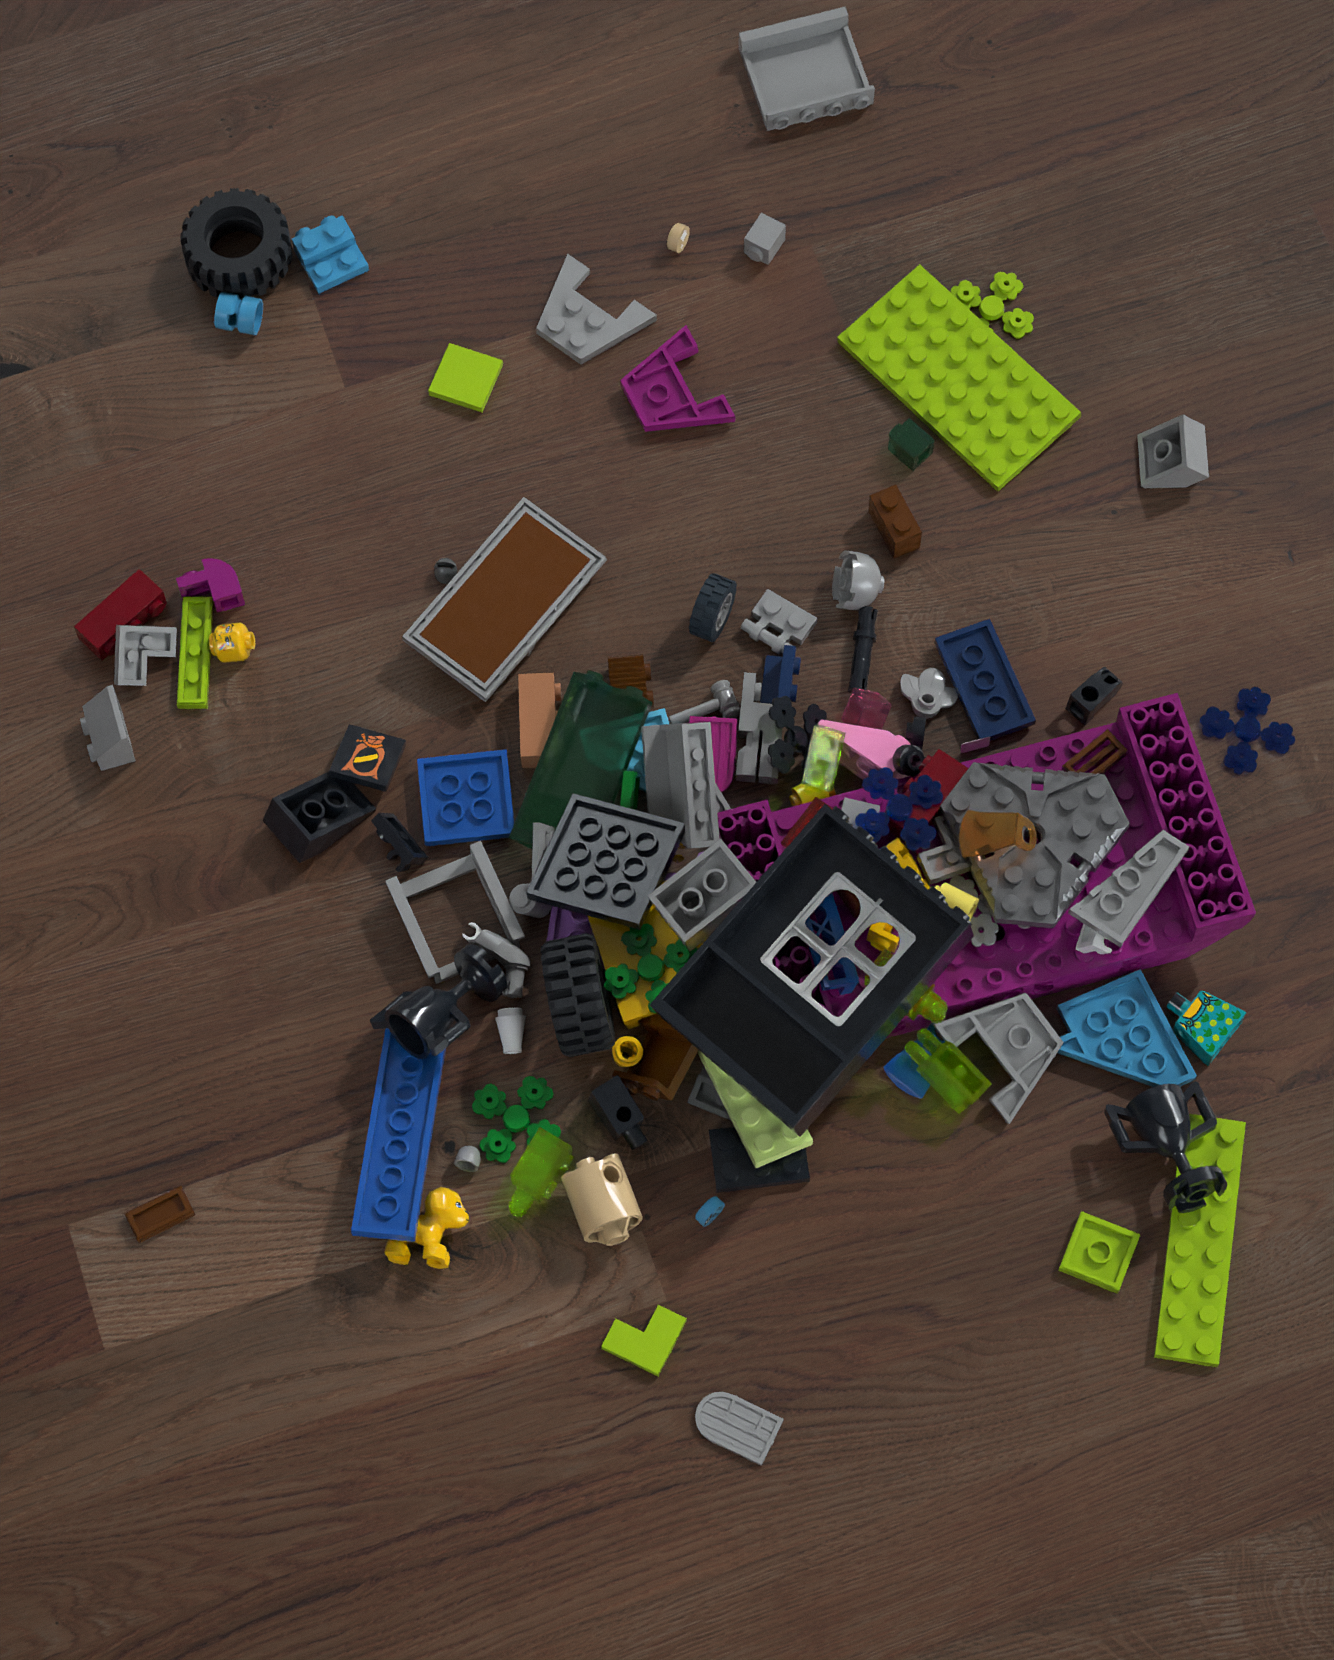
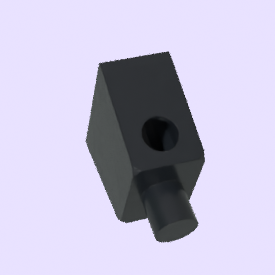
M618 1075L591 1091L588 1102L615 1141L624 1137L632 1151L648 1141L639 1127L644 1117ZM617 1115H625L628 1121H619Z

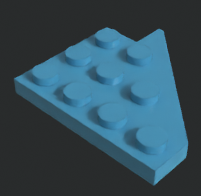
M1141 969L1057 1006V1011L1069 1032L1060 1037L1064 1043L1058 1050V1054L1152 1087L1163 1084L1183 1086L1196 1080L1197 1075Z

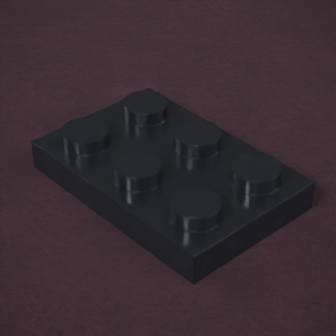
M735 1127L709 1130L717 1193L810 1182L806 1148L755 1168Z

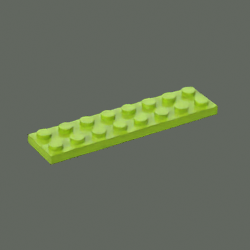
M1189 1114L1191 1130L1204 1123L1201 1115ZM1222 1118L1216 1119L1217 1125L1213 1131L1190 1143L1185 1152L1192 1169L1204 1166L1220 1168L1226 1179L1227 1188L1220 1197H1218L1215 1191L1204 1198L1207 1206L1186 1213H1179L1176 1206L1171 1210L1154 1358L1218 1367L1246 1126V1122ZM1177 1165L1175 1178L1181 1175Z

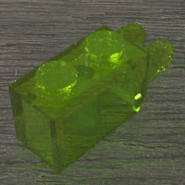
M921 1029L917 1034V1038L931 1053L930 1055L917 1042L911 1040L905 1045L908 1055L919 1065L916 1070L958 1114L971 1106L992 1084L953 1043L948 1041L941 1043L927 1029Z
M539 1127L510 1174L512 1185L516 1188V1191L511 1197L512 1200H509L508 1209L516 1217L521 1218V1216H524L534 1200L541 1203L544 1197L549 1200L558 1185L554 1181L560 1171L565 1173L574 1160V1156L571 1155L573 1151L572 1146Z

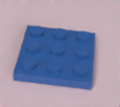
M507 749L417 759L425 846L516 837Z

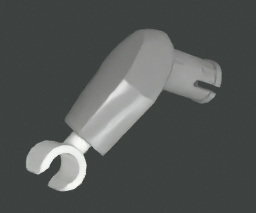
M473 922L469 923L468 925L476 929V933L472 937L462 934L469 943H476L477 946L496 958L506 969L508 988L504 990L503 996L522 998L525 971L531 968L528 956L506 938L486 929L481 930Z

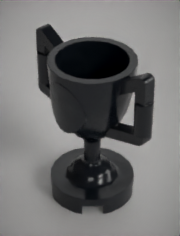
M468 944L454 956L455 967L462 981L453 989L445 991L433 989L431 986H424L414 992L405 991L371 1018L370 1023L373 1029L389 1028L396 1041L416 1058L426 1059L430 1054L437 1056L471 1027L468 1018L457 1008L458 999L471 990L481 999L494 1002L508 988L506 977L498 964L492 969L483 959L487 954L484 949L477 945Z
M1192 1082L1184 1093L1180 1086L1176 1084H1163L1149 1088L1134 1097L1127 1104L1126 1108L1111 1104L1106 1105L1104 1114L1123 1153H1158L1174 1159L1181 1175L1172 1180L1163 1191V1197L1169 1210L1176 1206L1179 1213L1192 1212L1207 1206L1204 1198L1216 1191L1218 1197L1225 1192L1227 1182L1220 1168L1204 1166L1192 1169L1185 1155L1190 1143L1213 1131L1217 1125V1118L1198 1082ZM1194 1098L1204 1123L1191 1130L1187 1104ZM1121 1120L1129 1121L1134 1131L1143 1141H1130Z

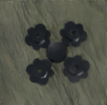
M788 696L774 698L772 700L773 706L769 709V716L775 721L777 728L785 727L788 730L784 734V741L777 739L775 744H771L768 747L771 766L777 768L781 774H786L789 772L790 766L795 764L794 752H803L804 760L801 766L805 770L808 780L816 776L820 778L825 776V770L829 766L827 758L822 756L820 749L813 750L811 748L806 749L808 744L807 734H813L817 738L818 723L820 720H826L827 713L824 710H820L817 704L809 705L807 711L802 715L804 720L803 729L800 726H794L795 720L793 717L796 716V709L792 707L790 698Z

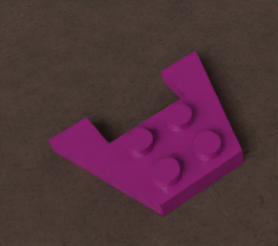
M687 325L620 380V386L645 432L735 422V415L724 394L697 405L675 364L698 353V346Z

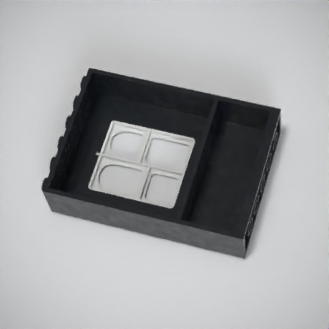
M826 804L822 806L650 1004L664 1021L799 1137L803 1135L974 937L971 929L972 923L969 921L970 917L957 906L951 909L945 901L946 897L933 886L927 889L921 881V876L909 866L903 869L893 852L885 846L879 849L873 841L872 835L864 828L859 826L855 829L849 821L850 818L837 806L831 809ZM837 890H848L859 899L861 905L860 915L835 945L829 946L806 927V920L829 894ZM878 922L888 923L893 926L900 937L899 948L886 965L882 967L875 965L855 947V941L865 929ZM794 936L799 937L821 956L820 963L800 984L794 983L775 967L772 962L775 955ZM847 957L869 975L870 983L841 1016L835 1017L814 1000L811 993L839 959Z

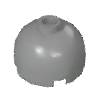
M844 550L838 558L844 559L841 567L835 566L832 596L833 599L839 600V604L835 605L836 608L859 610L864 606H869L876 599L878 593L883 591L884 577L881 576L880 569L875 560L869 555Z

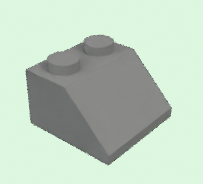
M1181 415L1137 435L1141 487H1188L1209 478L1205 425L1185 415Z
M113 685L107 686L82 706L85 717L80 718L84 735H90L92 744L87 745L91 762L97 761L101 771L136 761L123 712Z

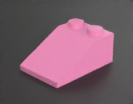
M820 720L818 723L816 748L869 785L873 786L906 776L899 774L893 766V755L896 749L902 745H910L908 740L901 735L895 736L886 730Z

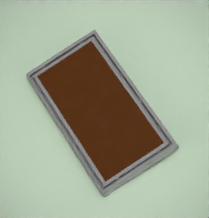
M523 497L402 636V640L486 702L602 567L607 558Z

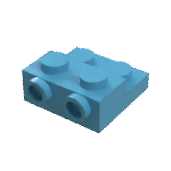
M328 216L321 221L320 226L311 230L308 227H304L298 230L295 237L292 238L294 252L318 294L369 271L368 263L358 248L355 236L343 216L337 218L335 216Z

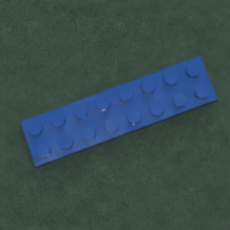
M385 1028L351 1233L352 1236L415 1242L446 1048L437 1056L430 1054L426 1059L416 1058L396 1041L389 1028Z

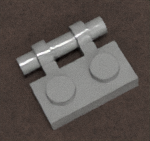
M767 589L752 610V617L759 620V622L755 624L745 619L741 629L749 633L751 639L756 642L761 640L771 646L773 652L780 655L784 651V645H791L789 644L791 640L800 645L803 644L817 624V617ZM771 627L781 633V635L777 637L767 631V628Z

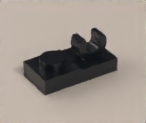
M378 813L371 820L377 828V835L384 842L391 843L395 848L387 854L386 858L388 860H395L400 856L401 863L396 868L397 872H405L411 865H422L429 858L393 813Z

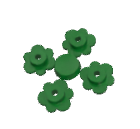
M643 924L641 930L630 927V931L622 934L621 941L627 946L628 954L634 955L637 953L642 957L638 962L637 971L629 969L626 964H620L618 968L610 967L605 972L607 981L604 987L607 991H612V995L616 999H623L627 993L632 994L636 991L635 983L639 980V976L645 981H654L651 985V990L646 992L645 997L649 1001V1010L657 1014L650 1004L667 985L664 981L658 980L662 977L665 966L674 968L675 972L678 973L698 949L695 947L692 951H689L682 941L678 939L675 944L667 945V954L662 960L660 957L650 954L651 947L657 944V939L653 936V927L650 924Z
M525 1077L522 1082L523 1087L517 1090V1095L522 1098V1106L512 1105L507 1109L504 1103L506 1094L503 1091H498L496 1085L487 1084L483 1090L475 1091V1101L472 1104L473 1111L476 1114H483L486 1119H492L494 1114L498 1116L503 1115V1124L507 1128L499 1132L491 1129L488 1131L487 1137L480 1141V1149L486 1153L488 1161L508 1162L511 1157L510 1152L516 1149L515 1142L511 1141V1132H521L526 1128L529 1136L527 1145L531 1148L535 1147L539 1155L548 1154L550 1148H558V1138L561 1135L560 1127L556 1124L550 1125L546 1119H542L539 1124H530V1114L527 1111L534 1107L543 1109L546 1102L552 1099L553 1090L547 1086L545 1078Z

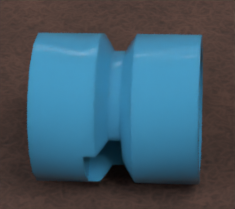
M221 292L215 308V328L228 331L238 328L240 333L257 335L262 321L263 301L260 298L245 296L241 300L237 294Z

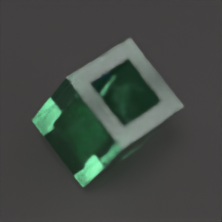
M910 418L902 425L900 423L895 425L888 435V450L912 471L933 454L935 440Z

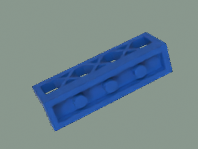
M831 893L814 911L817 923L811 920L810 917L805 923L806 927L813 933L814 930L817 931L816 935L818 937L821 934L823 941L829 946L835 945L845 934L833 893ZM809 946L816 967L821 961V956ZM843 957L832 967L835 979L829 980L826 974L820 981L822 991L838 988L839 995L852 993L859 983V977L855 964L847 957Z

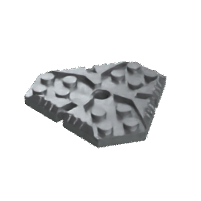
M973 762L940 805V810L964 859H970L972 863L970 871L995 922L1004 924L1054 928L1088 883L1087 875L1089 872L1093 871L1095 873L1127 831L1130 824L1104 774L1074 773L1072 771H1053L1051 769H1045L1044 773L1034 772L1033 768L1029 767L1020 768L1018 766L1010 767L1008 765L999 766L997 764ZM1031 784L1044 785L1043 791L1031 790ZM1028 837H1035L1039 839L1040 842L1038 844L1031 845L1026 843L1024 839ZM990 851L992 856L983 859L981 854ZM1072 859L1081 863L1078 868L1070 864Z

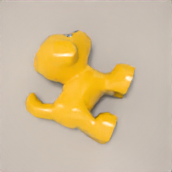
M439 1187L430 1191L424 1201L425 1215H419L415 1242L424 1246L423 1259H427L426 1264L428 1266L443 1269L448 1268L450 1263L449 1252H447L444 1245L440 1244L443 1232L448 1228L459 1229L466 1226L469 1221V1213L463 1207L457 1192L449 1188ZM389 1239L384 1250L388 1260L397 1264H408L411 1254L407 1245L411 1241Z

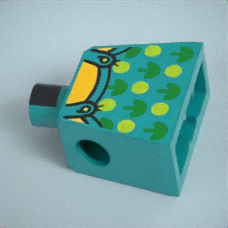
M1200 991L1192 1002L1177 992L1166 1006L1179 1016L1173 1029L1175 1035L1207 1066L1211 1064L1239 1028L1246 1015V1012L1205 991Z

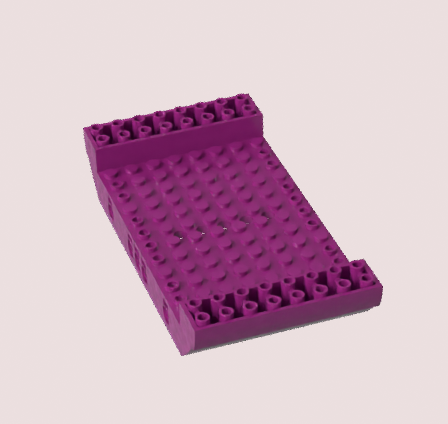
M1178 693L1119 708L1115 723L961 762L967 768L975 762L997 764L999 766H1018L1020 768L1029 767L1033 768L1034 772L1045 773V769L1062 771V765L1108 729L1128 750V754L1106 771L1104 775L1130 823L1129 828L1095 873L1093 871L1089 872L1087 875L1088 883L1054 928L1030 926L1023 929L1014 924L996 923L1005 935L1002 940L996 941L991 946L982 944L980 947L973 946L972 940H970L886 1038L923 1029L932 1022L939 1023L1023 993H1027L1031 999L1125 975L1140 969L1143 970L1181 960L1210 946L1231 932L1243 928L1253 919L1256 911ZM1107 740L1073 769L1077 771L1111 742ZM1118 750L1112 751L1086 773H1091ZM919 774L771 812L768 800L717 813L719 839H722L757 882L824 804L831 809L835 806L842 809L845 797L880 805L879 817H884L881 835L874 834L873 841L881 849L898 838L884 829L886 821L884 813L893 800L896 802L900 800L904 795L901 791L906 782L911 777L916 779ZM1031 784V790L1043 791L1044 785ZM934 824L915 849L900 839L921 870L920 875L923 880L926 878L917 860L918 854L943 845ZM1162 830L1189 846L1187 853L1121 948L1104 938L1105 946L1112 949L1111 953L1099 954L1093 951L1084 954L1075 949L1083 923L1068 914L1071 907L1083 900L1097 885L1102 884L1117 868L1129 861L1136 852ZM1028 837L1024 839L1026 843L1031 845H1035L1040 842L1039 839L1035 837ZM990 851L984 852L986 858L992 856ZM1072 859L1070 862L1076 868L1081 864L1075 859ZM971 871L960 874V876L964 877L965 880H968L969 876L972 873ZM951 878L931 884L929 886L935 887L936 885H938L941 887L942 884L945 882L950 883ZM975 885V886H974V889L978 892V897H979V895L981 894V892H980L978 886ZM834 891L832 893L844 932L846 933L857 918L853 917L839 894ZM978 906L973 915L976 918L982 914ZM813 912L809 917L817 923L815 913ZM870 925L855 941V947L875 965L882 967L886 965L895 953L877 950L871 945V942L866 940ZM893 927L890 933L899 937L897 930ZM797 936L791 937L772 961L775 967L796 984L802 983L815 968L809 945ZM856 964L855 968L859 977V983L852 993L839 995L838 988L822 991L820 982L811 993L812 998L835 1017L841 1016L870 983L869 975ZM832 969L827 973L829 980L835 979Z

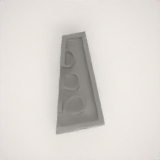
M1162 830L1136 852L1129 861L1117 868L1102 884L1097 885L1083 900L1071 907L1068 914L1121 948L1185 856L1189 846Z

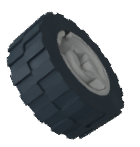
M715 573L709 575L699 592L692 610L689 625L690 634L710 642H714L719 637L732 610L737 591L736 581Z

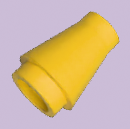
M631 1036L619 1038L612 1048L614 1061L620 1067L636 1065L643 1056L641 1043ZM621 1052H626L629 1055V1058L626 1059L622 1057Z

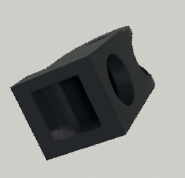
M1103 667L1070 694L1065 709L1085 726L1093 719L1094 714L1117 694L1123 682L1110 670Z

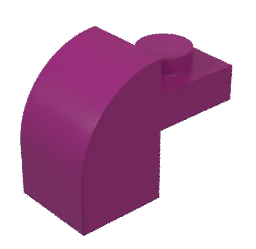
M213 558L202 559L204 570L189 571L176 578L182 600L183 597H197L211 593L217 613L245 605L236 572L229 564L222 560Z

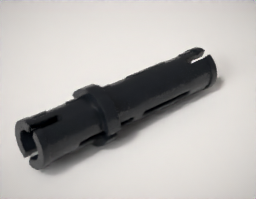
M864 606L859 609L858 625L853 633L855 647L848 692L853 693V695L867 694L871 652L877 637L874 632L878 613L876 608L873 609L870 606Z

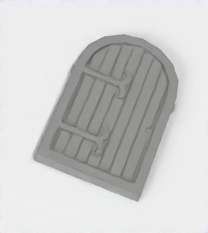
M715 1392L704 1397L698 1404L695 1413L696 1427L703 1437L713 1444H717L762 1466L784 1421L783 1418L726 1392Z

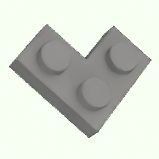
M116 625L114 685L146 686L147 656L176 657L177 627Z
M943 815L935 817L933 821L943 845L919 853L917 856L919 865L929 885L969 872L972 866L970 859H964ZM982 853L983 859H986L984 853Z

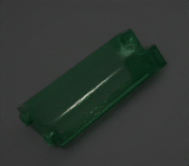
M587 670L586 674L573 672L509 838L533 850V823L555 827L556 830L573 793L614 804L623 781L624 770L627 771L642 732L641 726H644L652 706V702L642 696L643 691L632 686H626V689L612 687L603 681V675L591 670Z

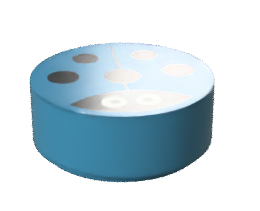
M717 1196L711 1197L699 1209L695 1219L703 1227H706L720 1214L725 1203Z

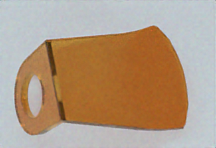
M968 810L962 819L959 831V846L963 857L981 856L1013 845L1024 851H1031L1034 849L1037 839L1033 823L1019 813ZM1024 826L1028 828L1030 833L1028 844L1023 840L1022 836Z

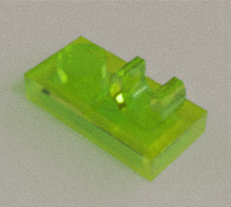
M819 724L814 726L802 784L828 792L833 790L846 732Z

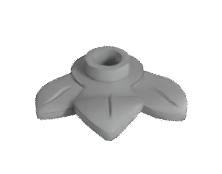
M936 668L926 669L919 678L908 674H903L901 677V692L903 696L911 700L913 711L918 717L932 718L941 708H949L957 701L958 695L956 690L945 687L944 675Z

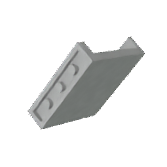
M846 7L739 33V51L767 131L784 129L789 125L800 122L808 123L816 118L828 115L836 116L843 111L855 108L863 109L868 105L874 104L875 88L874 85L870 86L855 47L848 27Z
M711 722L641 726L648 813L685 823V834L681 843L687 848L712 846L719 840Z

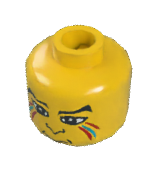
M243 623L221 624L215 628L214 633L210 634L209 646L213 656H217L218 660L223 663L244 661L248 659L251 649H255L254 633L249 632Z

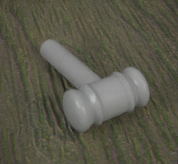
M720 680L714 683L710 690L715 699L669 716L671 724L689 722L690 716L702 717L719 709L722 718L737 719L740 716L741 708H739L733 688L730 687V682L728 680Z

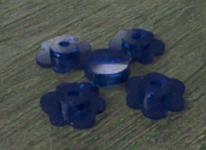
M1253 687L1251 690L1245 688L1239 691L1238 698L1240 701L1237 703V708L1240 711H1244L1245 716L1240 718L1235 725L1229 719L1230 713L1226 710L1220 711L1217 707L1208 708L1206 715L1200 718L1204 736L1209 738L1216 736L1218 739H1223L1226 733H1230L1234 729L1235 735L1244 741L1239 742L1237 746H1229L1227 749L1228 754L1224 758L1225 766L1233 768L1236 774H1242L1244 771L1250 773L1255 771L1257 767L1255 760L1258 757V753L1255 750H1251V746L1247 742L1255 741L1260 736L1266 742L1265 748L1272 751L1275 749L1279 754L1287 753L1289 746L1295 743V737L1292 735L1293 728L1290 724L1282 723L1279 725L1278 722H1271L1269 728H1264L1261 731L1260 723L1256 717L1258 714H1267V706L1271 702V697L1267 693H1261L1259 687Z
M887 767L881 768L879 771L871 769L868 777L863 780L862 787L865 791L870 792L872 799L876 800L881 797L888 800L885 807L886 813H877L875 809H868L866 814L860 813L856 816V825L864 828L872 835L873 841L877 843L880 841L881 836H886L889 833V827L887 826L889 817L895 821L906 820L904 822V829L900 833V837L906 840V847L912 851L920 847L922 849L929 848L930 841L936 837L935 828L928 826V820L925 818L917 821L915 818L909 817L913 813V805H921L924 809H930L932 804L937 805L942 802L941 783L939 781H932L928 775H921L917 782L910 784L909 790L911 793L909 797L903 794L894 795V789L898 786V780L893 778L892 770Z

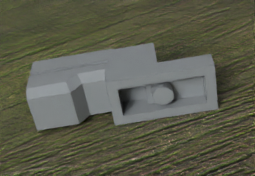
M744 672L739 738L747 739L746 746L738 751L736 780L755 783L759 741L762 737L759 783L777 784L779 771L770 764L771 759L768 754V747L771 744H775L777 739H782V728H777L775 721L769 716V709L773 706L772 704L754 702L760 701L762 683H756V673Z

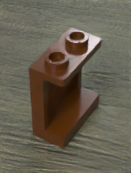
M654 1014L639 1021L649 1031L642 1043L643 1056L636 1065L630 1066L627 1073L614 1070L612 1077L618 1075L630 1095L635 1096L636 1093H640L654 1101H657L658 1098L672 1101L698 1049L659 1015Z

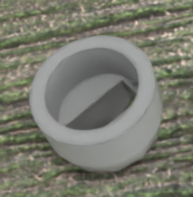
M473 1146L460 1148L454 1165L466 1172H476L481 1162L479 1151Z

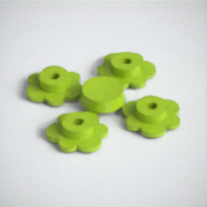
M997 272L994 275V281L990 284V289L994 291V295L985 297L982 302L979 296L980 288L972 286L970 281L963 280L959 283V286L951 288V293L969 310L971 307L976 308L979 306V312L983 317L979 319L988 327V320H997L1002 317L1004 332L1011 333L1015 339H1021L1025 333L1032 332L1034 320L1032 313L1023 312L1020 308H1015L1013 312L1004 313L1003 301L1007 298L1015 300L1017 293L1023 290V283L1017 280L1015 273Z

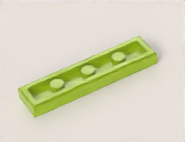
M183 597L177 689L178 709H208L211 657L209 637L212 633L213 597Z

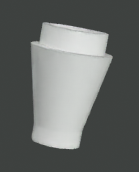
M503 1008L498 1010V1017L495 1020L504 1054L522 1052L521 1045L526 1019L522 1008Z

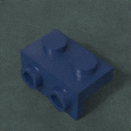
M784 645L783 657L766 656L760 703L772 704L774 698L788 696L791 702L796 703L798 685L793 684V676L799 675L801 657H796V646Z

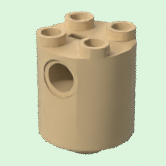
M619 1154L608 1155L599 1161L589 1157L577 1162V1169L562 1175L561 1180L584 1241L589 1243L599 1242L612 1246L627 1240L630 1237L628 1231L639 1225L643 1218Z

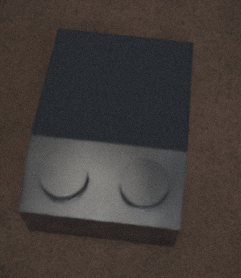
M329 772L272 798L262 821L295 859L301 863L322 853L375 813L376 808L354 783L330 777Z

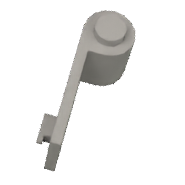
M533 823L532 879L555 832V827L542 823ZM520 884L513 888L510 893L509 902L512 910L516 913L534 918H542L549 914L552 909L551 905L527 898L526 891L530 884Z

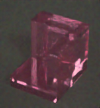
M853 688L842 715V721L845 724L882 730L892 704L878 692Z

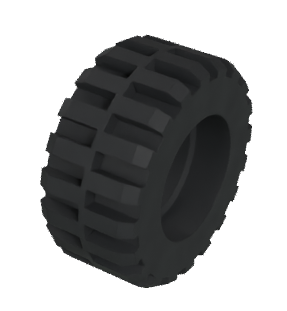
M230 188V192L223 193L222 190L214 192L215 196L211 198L206 196L201 199L199 207L193 206L188 212L190 218L186 217L182 224L183 231L180 233V242L189 275L193 281L197 282V286L206 292L209 290L210 295L216 298L219 297L221 292L237 294L242 299L245 296L251 297L255 294H258L260 297L267 293V288L271 287L273 289L280 283L279 277H285L288 272V265L292 260V244L285 215L281 213V209L276 203H270L269 197L264 194L257 196L254 190L245 189V192H240L239 188ZM246 231L262 239L259 246L253 252L239 258H225L211 251L214 244L221 237L231 232Z
M584 933L546 941L541 946L542 970L552 1022L561 1053L568 1057H574L611 1049L616 1042L609 993L604 987L606 979L594 936Z

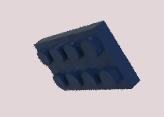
M990 619L935 638V646L977 740L990 737L991 741L1035 725L1036 719Z

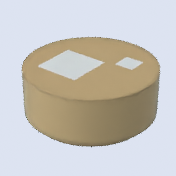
M677 223L672 227L667 239L669 250L676 253L682 252L689 238L690 229L688 226Z

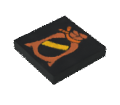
M349 724L330 767L329 776L387 792L405 749L406 740Z

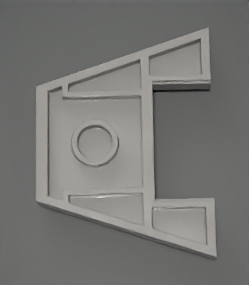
M567 254L536 327V332L539 336L582 365L657 321V315L636 300H633L624 312L615 319L575 290L590 275V269Z
M1027 993L933 1024L951 1050L977 1032L1011 1077L1012 1081L989 1098L1007 1124L1011 1123L1064 1043Z

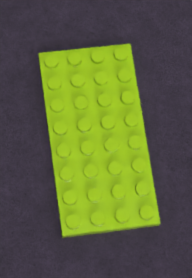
M920 264L837 337V342L997 492L1081 418V412Z

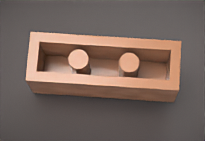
M554 673L518 674L522 768L558 767L557 756H563V739L557 738V729L562 728V711H556V701H561V683H555Z

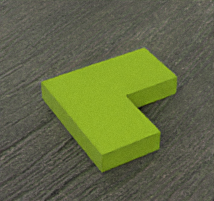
M658 1305L644 1332L615 1319L601 1349L659 1377L687 1322V1318Z

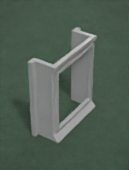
M481 841L469 845L470 855L401 884L397 876L385 881L428 978H434L435 984L459 975L454 962L441 968L437 967L407 901L408 898L476 870L507 940L520 949L519 940L525 938ZM488 953L483 957L486 962L496 959Z

